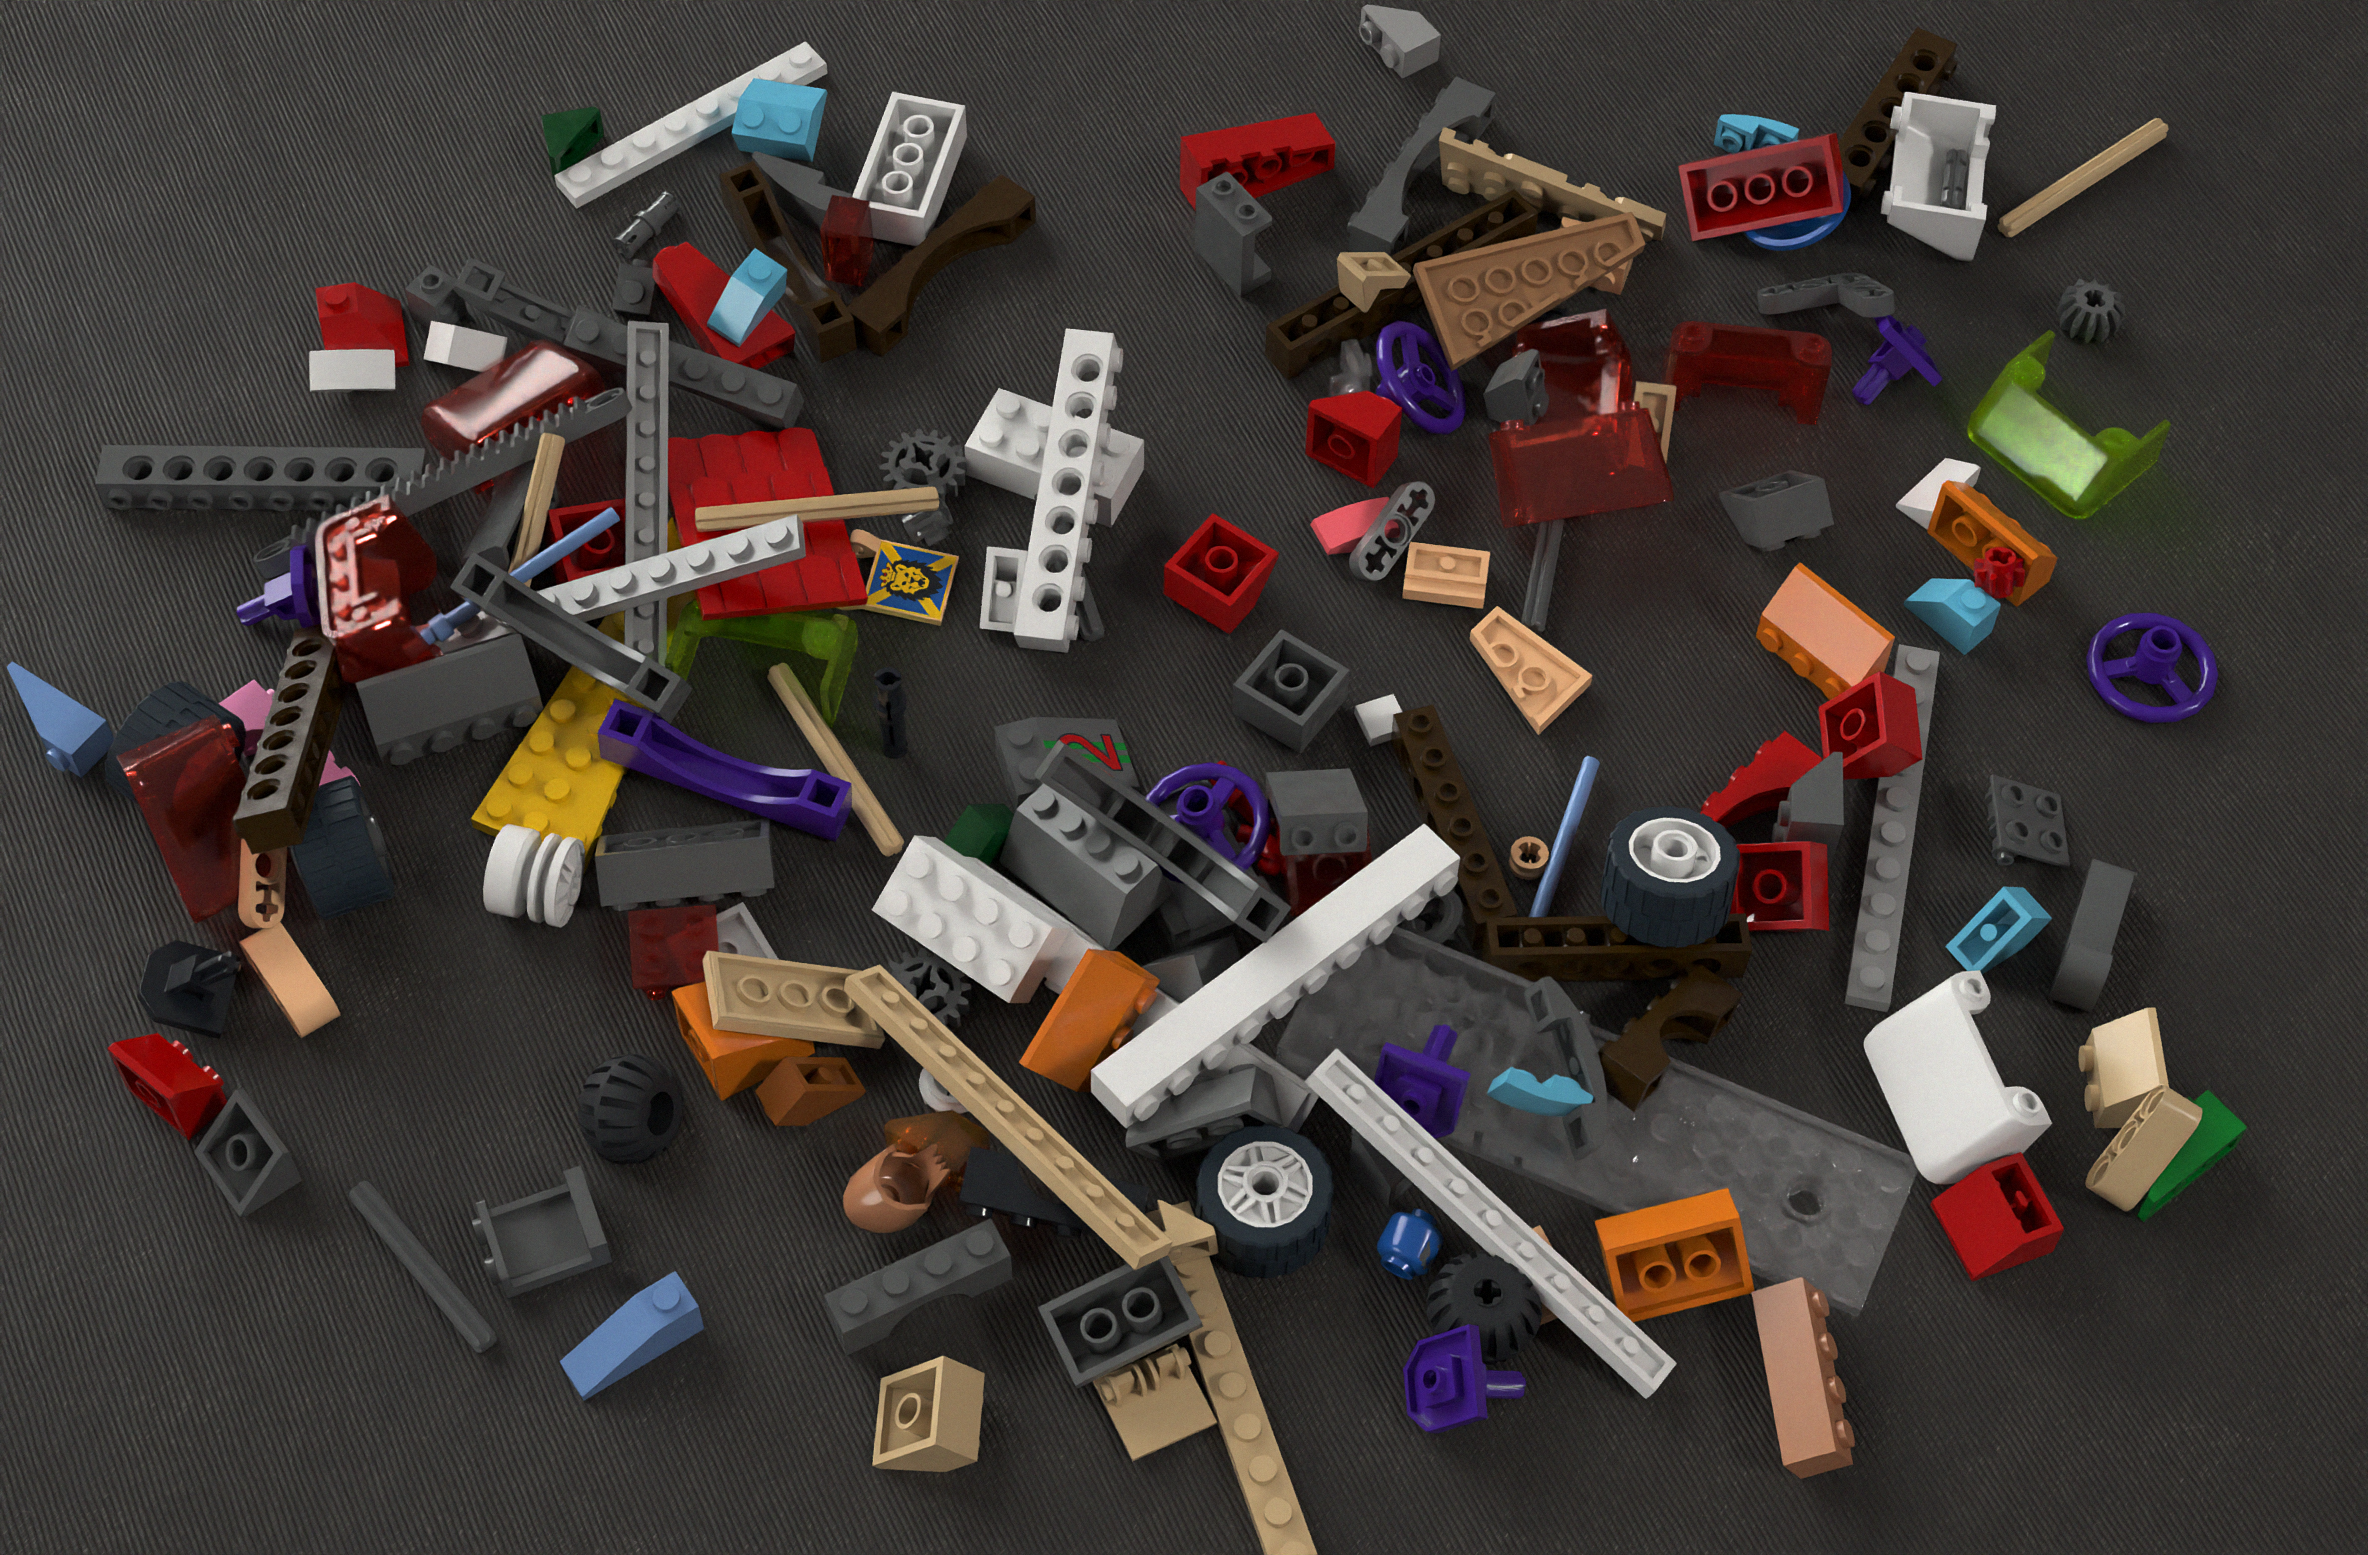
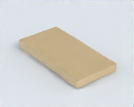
M707 951L702 960L713 1029L880 1049L885 1040L883 1028L843 991L846 977L861 970Z

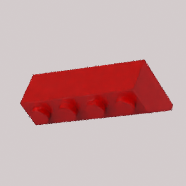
M1837 133L1712 157L1678 166L1692 241L1843 212V166Z

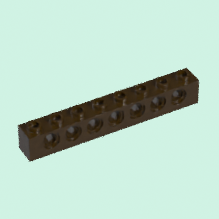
M1515 189L1507 192L1391 256L1411 277L1404 288L1380 290L1366 313L1351 302L1340 291L1339 286L1266 325L1265 356L1287 380H1290L1424 305L1425 302L1413 273L1415 263L1535 235L1538 212Z
M343 619L296 629L291 645L287 649V658L283 670L280 671V680L276 692L272 696L269 714L265 717L264 730L261 739L257 742L256 755L249 768L250 773L246 786L242 789V798L238 811L233 818L237 836L240 839H245L252 855L303 843L314 805V798L321 781L358 653Z

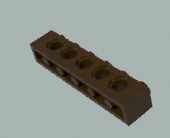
M1917 27L1838 142L1843 171L1851 188L1849 211L1855 213L1863 200L1869 202L1877 188L1878 177H1886L1891 169L1897 131L1896 129H1890L1894 106L1901 107L1905 92L1939 97L1942 90L1941 83L1943 80L1947 82L1951 80L1958 65V61L1954 60L1957 48L1956 43Z
M1434 705L1393 714L1391 744L1422 823L1426 824L1460 857L1457 874L1458 881L1452 891L1461 898V902L1467 909L1462 919L1472 950L1480 949L1487 918H1514L1518 916L1517 910Z
M1746 913L1729 914L1727 923L1724 927L1720 928L1719 933L1713 938H1708L1705 942L1697 945L1691 944L1687 945V947L1679 948L1675 946L1660 947L1655 944L1638 941L1635 937L1626 935L1619 930V927L1613 924L1607 916L1487 918L1481 941L1485 983L1537 982L1541 978L1549 976L1554 981L1676 979L1682 973L1688 976L1700 964L1719 978H1743L1752 953Z

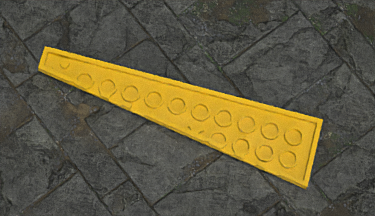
M673 517L668 522L667 552L681 549ZM694 590L667 598V669L669 670L689 626L688 619L694 605H698ZM624 611L605 616L597 630L623 645ZM572 666L471 817L473 828L497 837L502 827L512 824L537 830L540 833L542 842L551 833L558 834L563 840L567 837L580 839L583 841L585 849V873L599 836L603 831L602 824L608 809H612L616 800V790L622 776L626 775L629 769L600 757L597 733L615 699L637 707L640 706Z

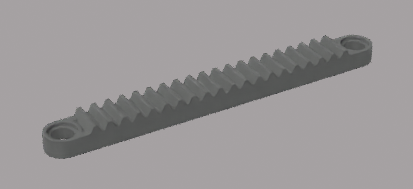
M623 388L608 390L586 401L575 396L573 397V407L569 408L565 404L560 403L558 404V413L554 415L549 410H545L544 420L538 421L533 416L529 417V427L527 428L516 423L514 424V433L511 435L501 430L499 431V440L496 442L490 437L484 438L483 448H479L474 443L470 444V454L468 455L457 450L455 451L454 461L451 462L442 457L440 458V467L437 469L431 464L425 465L424 475H420L415 470L411 471L410 481L406 482L398 477L393 489L383 484L378 496L371 491L366 492L365 502H361L354 497L351 499V508L347 509L339 504L336 507V515L334 516L324 511L319 523L312 518H308L306 529H302L296 524L293 525L290 536L259 551L254 556L253 561L263 578L268 579L290 571V551L295 546L308 545L313 559H316L535 459L543 433L559 435L565 439V444L616 422L626 416L633 407Z

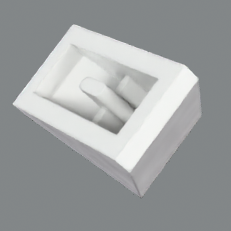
M431 321L424 360L500 376L507 337Z

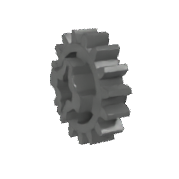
M917 429L916 437L912 438L903 432L901 433L902 442L900 444L891 440L888 443L889 452L881 453L882 465H879L880 478L883 480L885 491L935 487L939 498L945 502L946 494L956 497L958 495V486L965 485L967 467L966 457H963L962 447L961 445L953 446L952 436L950 435L942 440L938 439V430L934 429L929 436H924L922 429Z
M920 948L916 958H912L907 951L903 952V963L900 965L892 960L888 962L889 974L916 999L919 998L918 1001L944 1026L948 1024L956 1028L961 1026L959 1014H969V999H972L971 984H968V975L949 962L943 961V958L936 953L933 957H927L925 948ZM944 978L949 984L943 983L941 979Z

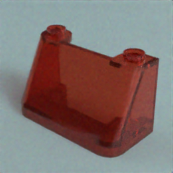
M1607 309L1526 325L1517 331V342L1512 346V356L1514 358L1530 349L1539 351L1541 368L1545 370L1544 385L1546 393L1549 394V405L1544 416L1538 417L1532 430L1520 426L1510 428L1508 436L1504 438L1503 442L1507 459L1512 460L1519 467L1550 470L1554 466L1561 468L1564 465L1570 469V472L1607 476L1623 473L1627 457L1632 360L1627 344Z
M1684 321L1673 329L1662 362L1661 384L1676 386L1673 411H1679L1681 401L1687 395L1692 394V397L1699 398L1702 383L1778 390V406L1786 407V403L1792 406L1797 412L1798 424L1816 425L1831 370L1832 348L1826 338L1814 333Z
M548 339L535 340L522 350L451 392L429 402L425 406L421 417L422 429L425 437L441 455L452 462L455 460V451L459 450L468 455L470 454L471 444L483 448L484 438L490 437L496 442L499 440V431L504 430L511 435L514 433V424L519 423L524 428L529 427V417L533 416L538 421L544 420V411L549 410L555 415L558 413V404L560 403L565 404L569 408L573 407V397L575 396L586 401L605 392L603 380L599 372L585 360ZM491 478L471 488L478 495L494 485Z
M1640 401L1616 405L1617 412L1529 426H1524V419L1500 422V430L1489 433L1503 529L1675 501L1672 482L1649 408H1641Z
M389 494L325 520L316 532L315 547L321 629L330 643L341 650L390 671H396L445 656L440 647L436 644L429 645L412 625L409 595L426 589L434 580L437 572L436 554Z
M215 714L116 756L194 924L216 915L238 902L241 839L236 834L233 818L238 811L242 798V789L245 788L247 780L232 749L240 745L230 722L221 725ZM288 851L286 864L292 862ZM261 853L255 862L256 871L263 878L271 870L270 858L265 853ZM256 885V890L262 888L265 885Z

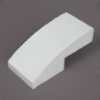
M375 349L310 351V392L394 391L395 351Z

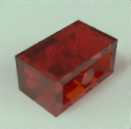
M832 195L820 228L825 280L863 287L874 255L870 201Z

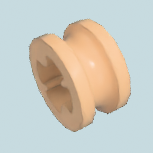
M1530 836L1522 837L1515 841L1512 845L1509 859L1510 870L1514 875L1525 880L1537 879L1543 875L1549 856L1545 843L1536 837ZM1526 853V857H1529V853L1537 856L1536 863H1532L1531 859H1529V863L1523 862L1521 860L1522 854Z

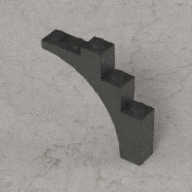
M1058 740L1035 772L1034 776L1039 781L1135 846L1215 906L1230 920L1264 943H1267L1291 909L1290 905L1252 874L1219 853L1200 836L1167 815L1148 798L1118 778H1115L1062 741Z

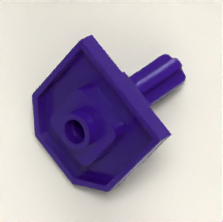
M1892 315L1873 317L1886 340L1867 361L1871 367L1852 389L1853 397L1863 405L1871 404L1890 380H1899L1913 366L1935 387L1943 378L1935 362L1924 347V344L1928 341L1926 337L1913 324L1906 328Z
M308 545L295 546L290 551L289 573L264 583V595L238 606L236 610L241 623L245 626L253 625L272 615H277L283 620L298 619L302 628L323 623V601L328 600V588L325 577L320 576Z
M1445 1024L1442 1026L1435 1025L1432 1028L1422 1054L1386 1042L1382 1048L1374 1078V1083L1434 1139L1454 1132L1471 1077V1073L1447 1065L1458 1037L1457 1032Z
M1471 1324L1419 1340L1403 1368L1407 1415L1426 1432L1434 1434L1487 1419L1486 1398L1520 1399L1524 1396V1388L1526 1387V1380L1519 1371L1486 1370L1485 1364L1482 1363L1479 1326Z

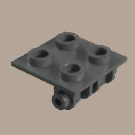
M1994 774L1990 775L1991 787L1988 788V793L1984 798L1988 807L1989 816L1987 817V822L1990 826L1988 829L1989 835L1994 838L1992 840L1993 849L1991 854L1997 860V864L2001 866L2010 865L2014 862V857L2019 854L2068 869L2070 862L2061 796Z

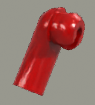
M1242 824L1235 838L1237 843L1243 842L1247 845L1253 827ZM1269 834L1264 851L1261 853L1262 858L1258 862V869L1266 874L1276 876L1280 872L1281 864H1285L1286 855L1281 854L1280 843L1276 837Z

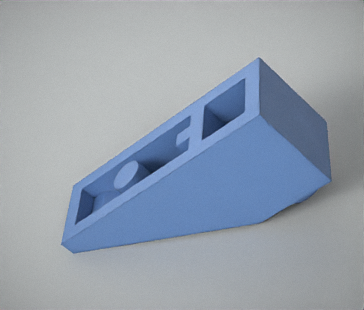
M12 661L7 666V669L46 748V759L58 770L64 772L68 769L82 778L106 754L114 741L107 721Z
M676 1271L635 1294L560 1361V1364L583 1401L702 1331L704 1326L699 1306Z

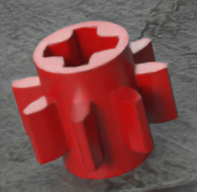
M1995 547L1989 549L1985 553L1984 559L1975 558L1973 575L1975 576V587H1982L1993 598L2000 599L2012 595L2014 586H2024V559L2016 558V554L2008 548Z

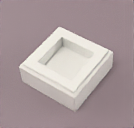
M1394 694L1355 706L1354 714L1370 747L1391 740L1393 714L1402 712Z

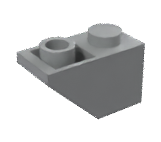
M1368 4L1361 8L1359 33L1362 40L1367 45H1371L1381 55L1386 66L1393 68L1402 79L1438 61L1441 35L1419 12Z

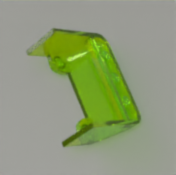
M2048 330L2007 363L1971 414L1967 426V434L1976 445L2064 515L2074 519H2085L2094 514L2157 462L2171 423L2164 419L2140 440L2127 430L2117 427L2104 429L2093 438L2035 392L2044 382V367L2056 335L2051 330Z
M696 599L684 606L664 662L665 668L686 681L700 637L708 636L806 652L815 658L829 660L820 687L823 719L829 728H833L858 645L857 626L851 618L841 614L808 610L702 621Z

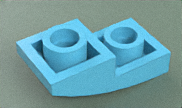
M1736 114L1721 115L1718 119L1713 145L1727 152L1737 153L1797 141L1799 129L1762 117Z
M1510 1067L1493 1079L1487 1092L1488 1096L1516 1109L1555 1117L1566 1116L1580 1105L1591 1103L1594 1097L1581 1089L1579 1083L1571 1078L1555 1074L1541 1084L1537 1082L1536 1077L1531 1073Z

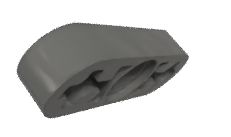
M1421 481L1408 482L1396 489L1350 555L1349 567L1357 579L1361 581H1376L1388 574L1434 507V492L1428 484ZM1410 493L1418 494L1416 497V502L1419 504L1418 507L1409 508L1413 501L1409 496ZM1405 510H1407V511L1405 512V514H1402V513L1397 512V511H1405ZM1389 520L1395 521L1400 529L1399 538L1394 543L1390 542L1384 533L1385 525ZM1380 548L1386 550L1384 552H1378ZM1375 555L1372 559V564L1375 566L1374 570H1366L1368 561L1365 559V556Z

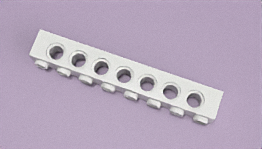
M1067 328L1065 331L1014 629V637L1020 648L1068 653L1070 640H1076L1078 635L1079 617L1074 615L1076 601H1082L1085 593V577H1081L1083 562L1088 563L1091 557L1092 540L1087 538L1089 524H1095L1098 515V500H1094L1095 487L1101 486L1104 479V462L1100 461L1102 448H1108L1110 442L1111 426L1106 421L1108 410H1114L1116 406L1117 387L1112 386L1114 373H1120L1123 364V349L1118 348L1114 333ZM1095 371L1099 373L1098 377L1093 381L1085 382L1081 380L1082 376L1087 372ZM1082 409L1093 410L1092 414L1086 419L1074 418L1076 413ZM1082 446L1087 448L1086 452L1080 457L1068 456L1070 450L1075 447ZM1077 484L1080 486L1079 491L1074 495L1065 496L1061 494L1068 485ZM1064 522L1074 524L1072 530L1066 534L1055 533L1056 528ZM1056 561L1068 562L1066 568L1059 573L1048 571L1051 564ZM1058 599L1061 601L1060 606L1052 612L1042 610L1044 603L1048 600Z

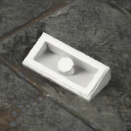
M1945 458L1896 504V508L1925 529H1928L1942 484L1950 480L1967 483L1973 487L1977 482L1981 467L1972 463Z

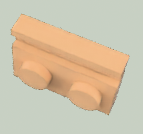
M1410 542L1402 599L1483 609L1490 552Z

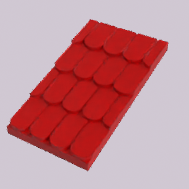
M793 427L779 432L749 431L742 435L731 436L711 434L695 439L682 437L668 438V503L681 548L748 529L700 532L697 530L695 523V510L699 507L834 495L828 471L824 467L816 436L812 429ZM844 520L803 523L806 557L695 589L694 593L702 621L866 605L868 595L855 552H853Z

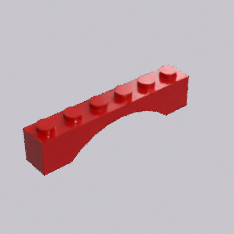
M1784 731L1773 742L1771 740L1765 741L1757 750L1754 761L1747 768L1744 765L1738 767L1730 777L1728 786L1721 793L1714 791L1706 799L1700 814L1703 813L1711 817L1713 821L1720 823L1727 829L1750 816L1778 810L1780 801H1787L1791 785L1824 759Z

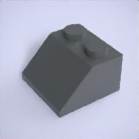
M1788 470L1719 493L1721 503L1744 542L1760 547L1762 551L1782 548L1785 546V540L1797 537V539H1809L1819 536L1821 534L1820 529L1834 525L1825 479Z
M1833 752L1791 785L1787 801H1780L1778 823H1774L1772 829L1771 843L1812 841L1826 844L1828 869L1831 867L1844 826L1843 752Z

